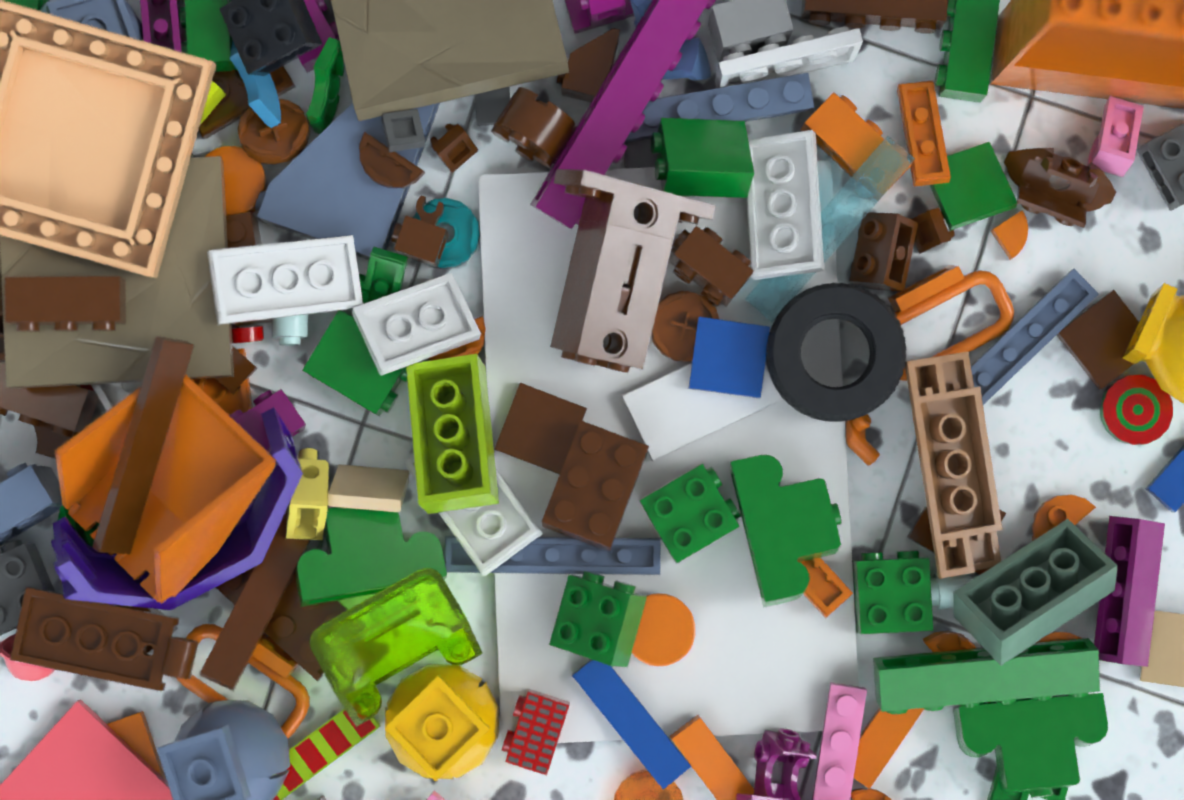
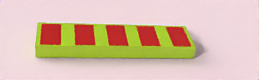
M361 697L289 749L290 767L287 770L290 771L279 793L273 800H283L381 727Z

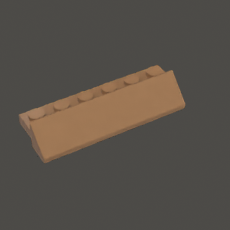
M969 352L905 361L938 578L954 577L975 573L976 570L992 568L1001 562L997 531H1002L1003 529L980 387H974Z

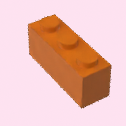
M833 92L804 122L801 130H813L816 134V144L878 201L912 166L907 161L909 156L897 144L891 146L881 137L883 132L873 121L867 119L865 122L856 113L857 107L849 98L844 95L839 97Z

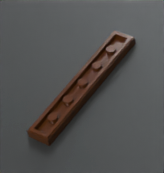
M156 336L92 548L100 553H131L194 345L188 341Z
M287 509L263 562L254 567L200 671L201 677L232 691L235 690L294 575L300 557L305 553L311 541L286 538Z

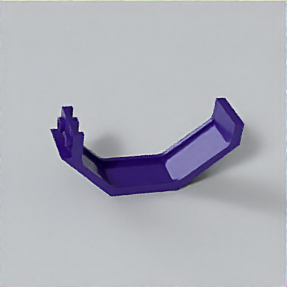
M273 407L261 414L271 448L269 454L276 460L275 468L216 555L176 597L171 596L163 603L157 602L140 586V583L150 575L148 571L139 579L134 580L114 560L117 553L109 555L108 553H100L90 547L65 516L53 523L54 539L51 540V545L56 553V561L53 562V566L57 575L62 580L64 599L171 611L261 564L303 474L292 434L276 409Z

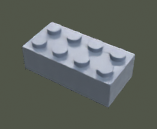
M23 463L6 473L8 479L0 483V546L55 514L63 506L59 480L51 467L37 466V464L28 466L26 463Z

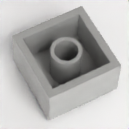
M731 0L712 5L708 21L718 63L722 62L725 56L732 53L743 52L744 56L758 53L759 48L769 44H779V47L787 46L794 29L786 0Z

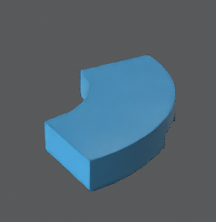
M232 40L229 59L237 68L245 84L248 94V105L268 127L272 128L280 124V103L271 75H248Z

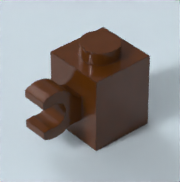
M420 196L416 203V211L421 220L405 216L403 224L399 222L396 224L391 243L395 244L394 250L397 254L438 268L449 237L447 229L436 226L444 213V204L438 202L436 210L432 213H427L424 211L426 197Z

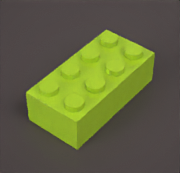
M471 354L419 362L406 366L418 504L428 514L499 504L486 367L479 356Z

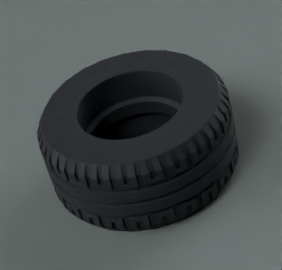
M841 282L814 286L791 299L779 312L770 329L766 349V362L770 378L783 400L796 411L808 417L829 422L848 421L862 417L882 405L895 391L904 373L903 369H905L907 356L904 331L890 306L886 305L885 301L880 299L875 293L872 294L870 290L854 286V284ZM829 319L848 321L857 326L867 339L870 353L868 365L863 374L849 385L841 387L823 385L814 380L803 365L801 358L803 340L808 331L822 321Z

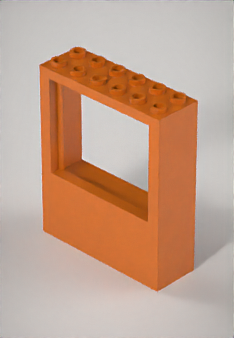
M1011 0L998 15L990 84L1108 99L1112 96L1133 103L1184 109V0Z

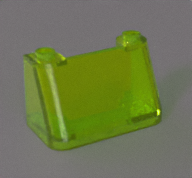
M423 568L406 576L320 625L310 637V647L334 693L356 727L373 718L381 709L382 698L376 685L439 650L448 663L462 665L483 654L467 617L441 574L432 568Z

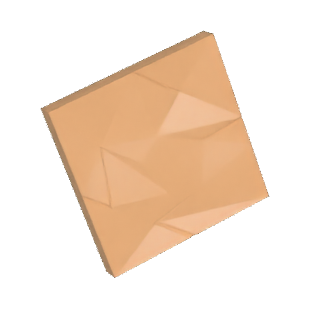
M0 0V235L157 278L216 64L210 60Z

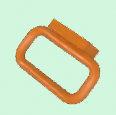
M948 265L905 288L904 292H897L888 297L893 310L897 311L895 312L896 318L900 321V325L976 285L981 284L989 288L1000 311L998 321L932 357L971 352L1009 330L1014 319L1012 302L1002 282L996 275L989 271L978 270L963 276L959 266ZM903 369L904 373L900 380L907 381L906 370Z
M202 624L195 627L186 638L198 641V644L205 638H211L216 641L223 628L215 624ZM263 633L248 664L294 696L296 700L295 707L281 726L287 739H289L307 715L310 707V696L306 687L299 680L291 676L299 664L270 637ZM192 674L190 679L176 678L185 688L208 704L214 701L228 700Z

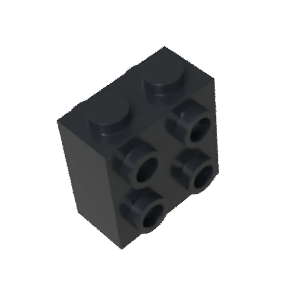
M230 0V3L219 8L248 75L266 76L323 44L304 0Z

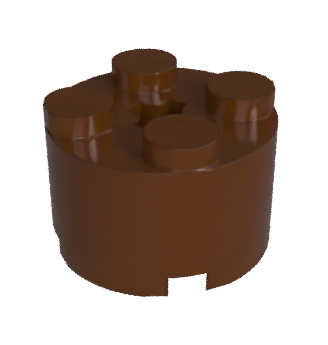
M518 87L494 123L491 132L507 143L512 141L516 144L515 152L530 162H533L535 159L542 165L551 168L574 133L576 123L568 114L552 102L548 101L546 104L536 100L538 97L537 93L523 87Z

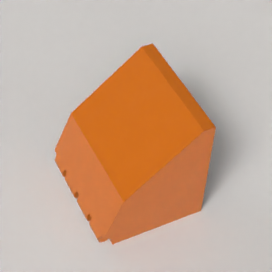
M186 374L131 553L117 554L114 559L134 580L139 579L148 571L150 575L140 583V586L157 602L161 603L171 596L176 597L216 555L275 468L276 462L260 444ZM141 386L55 451L62 505L85 531L90 530L97 522L100 524ZM97 528L93 533L90 534V536H91L94 540H95V537H96L98 528Z

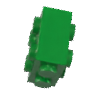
M703 464L639 500L676 564L740 527L736 519L741 517L738 509L731 498L724 501L717 489L722 486V482L712 467L706 470Z
M898 551L897 558L883 559V552L861 553V560H852L857 633L934 631L929 558L919 557V551Z
M584 571L583 576L568 575L549 645L609 666L628 667L647 597L634 593L636 586L616 580L613 586L603 583L605 576L593 572Z

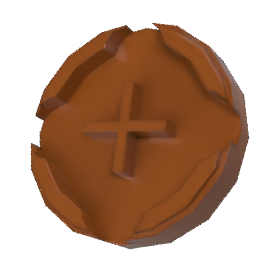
M279 99L281 123L272 128L268 127L251 107L245 111L240 118L237 129L241 147L249 157L260 163L279 164L290 161L304 150L308 144L310 130L303 110L295 103Z
M678 291L667 295L658 304L651 334L653 345L663 356L673 361L692 362L698 317L719 319L717 309L706 297L695 292Z

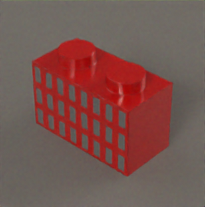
M532 689L528 690L526 697L519 695L512 715L519 718L515 732L507 731L501 751L508 753L505 762L547 776L570 702Z

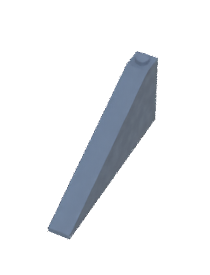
M353 103L347 107L269 183L266 192H260L255 205V211H258L257 218L263 223L312 240L353 235L356 255L368 260L373 247L387 250L410 185L405 188H386L375 183L363 169L360 161L359 144L364 132L387 146L381 121L382 116L359 121ZM440 103L415 108L419 112L425 144ZM424 147L395 152L418 166Z

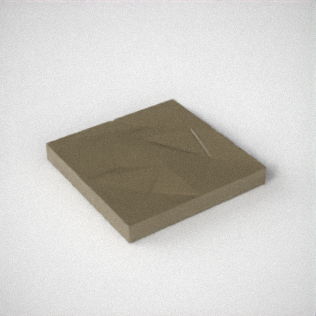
M331 0L354 110L359 121L380 117L384 113L415 109L569 73L568 61L552 0Z
M221 156L190 158L157 278L0 235L6 387L16 389L143 382L156 336L184 340L194 345L186 370V375L190 379L234 377L232 323L217 324L207 254L209 250L228 248L224 161ZM120 276L126 280V324H116L115 331H93V325H78V331L61 332L55 331L54 325H40L39 332L16 331V325L5 322V277Z

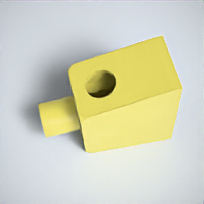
M305 448L298 453L303 474L287 507L286 538L322 540L328 509L329 463L326 460H320V452L318 450Z

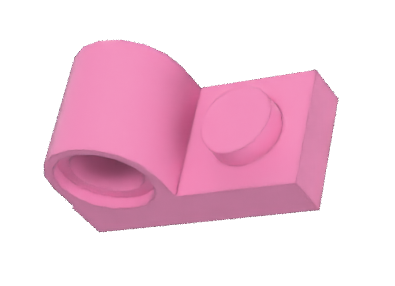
M1112 96L1108 98L1104 106L1100 132L1090 150L1087 166L1092 162L1103 172L1124 177L1135 160L1144 106Z

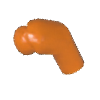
M868 414L845 422L846 443L867 466L874 463L880 455L866 440L865 429H868L871 424V418Z

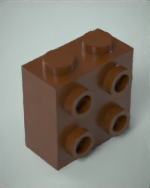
M696 225L691 233L685 229L672 245L671 252L673 257L671 264L674 266L673 273L687 284L694 281L703 289L701 295L706 297L713 305L718 306L722 303L727 307L754 272L749 267L751 261L736 249L732 253L720 244L723 239L708 227L702 230Z

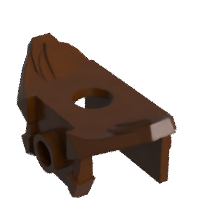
M1054 148L1009 151L1004 160L1009 177L1018 186L1017 203L1021 204L1025 210L1031 213L1039 214L1042 212L1053 216L1059 223L1066 226L1077 225L1084 228L1086 225V212L1098 210L1104 205L1111 203L1117 192L1105 173L1092 162H1090L1089 166L1083 165L1073 158L1054 154ZM1054 175L1071 183L1066 188L1057 189L1051 185L1050 177Z

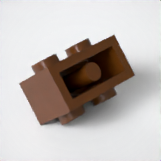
M863 212L849 281L872 290L904 292L918 222L897 213Z

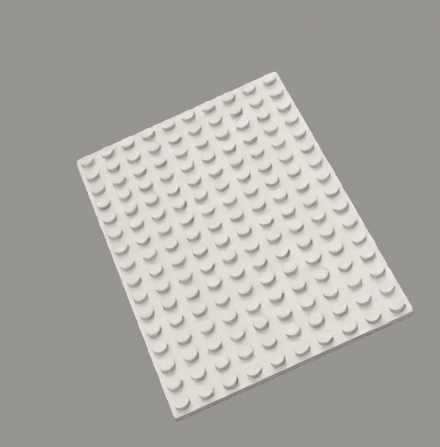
M817 160L824 271L754 280L750 276L727 307L722 303L718 306L713 305L717 309L720 320L770 326L771 329L782 308L799 293L817 285L838 283L832 165L828 160ZM655 167L608 169L605 173L608 177L662 191L661 180L655 179ZM549 172L482 175L478 180L483 309L486 328L485 357L494 449L520 383L586 407L587 411L583 418L584 422L644 444L622 396L692 362H677L663 356L653 345L651 338L644 368L639 369L630 366L629 373L562 358V350L550 346L578 225L575 224L572 229L567 228L530 205ZM682 196L716 205L713 220L699 219L697 226L702 230L705 227L710 228L723 239L720 243L731 253L736 249L750 260L747 198ZM677 223L673 243L685 229L691 233L696 224ZM671 252L659 302L667 295L678 291H690L701 295L703 289L694 281L687 284L673 273L674 266L671 264L673 253ZM840 319L825 320L813 326L806 334L801 347L802 362L808 374L817 382L830 387L843 386ZM781 400L652 461L649 453H647L615 538H660L639 500L701 464L704 465L706 470L710 467L715 470L722 482V486L717 489L724 501L731 498L740 513L729 470L730 462L757 455H770L775 457L783 468L780 487L818 478L825 480L831 504L837 503L841 515L842 524L837 525L841 546L836 554L821 557V559L853 592L826 619L804 595L794 601L763 608L741 517L736 519L740 527L677 564L661 539L660 575L600 574L605 576L603 583L612 586L615 580L636 586L634 593L643 596L655 593L674 596L681 600L693 615L696 628L695 639L689 652L678 662L668 666H651L641 662L631 653L628 667L612 666L669 738L671 734L697 715L701 717L714 736L764 734L765 730L778 732L780 728L790 729L795 732L823 731L830 682L859 687L845 421L829 422L813 419L796 411L785 400ZM494 450L497 471L543 533L539 537H568L542 527V519L559 474ZM494 573L501 740L503 743L507 731L515 732L519 718L512 715L519 695L526 697L529 689L570 702L558 743L623 740L572 676L591 659L549 645L568 575L583 576V574Z

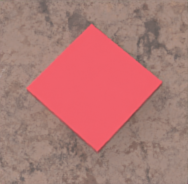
M78 700L0 785V800H173L167 780L154 770L82 700Z

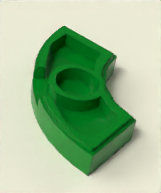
M330 37L313 66L315 88L306 113L313 132L321 134L334 119L340 100L338 93L341 80L339 76H344V58L340 41Z

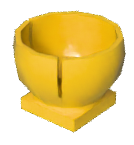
M1163 283L1151 295L1122 359L1137 364L1139 361L1146 362L1161 390L1184 404V295L1177 296V288Z
M427 664L400 680L386 703L384 728L385 737L401 764L422 777L433 779L436 782L438 779L454 780V777L460 778L484 763L499 738V706L486 682L479 687V683L482 680L481 677L460 665Z

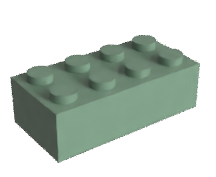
M1066 519L954 591V618L1000 665H1003L1115 591L1117 565L1069 519Z

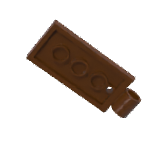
M254 567L215 588L235 605ZM295 571L264 633L316 681H319L323 677V673L331 667L337 675L352 685L376 658L363 643L355 639L367 627L366 624L343 603L333 601L304 607L300 606ZM326 635L331 637V642L328 645L323 641Z
M26 587L10 660L151 690L164 691L166 683L162 682L163 675L181 679L191 678L198 641L172 636L174 625H179V617L115 604L64 599L63 593ZM148 645L152 646L154 649L152 655H149L146 652V647Z

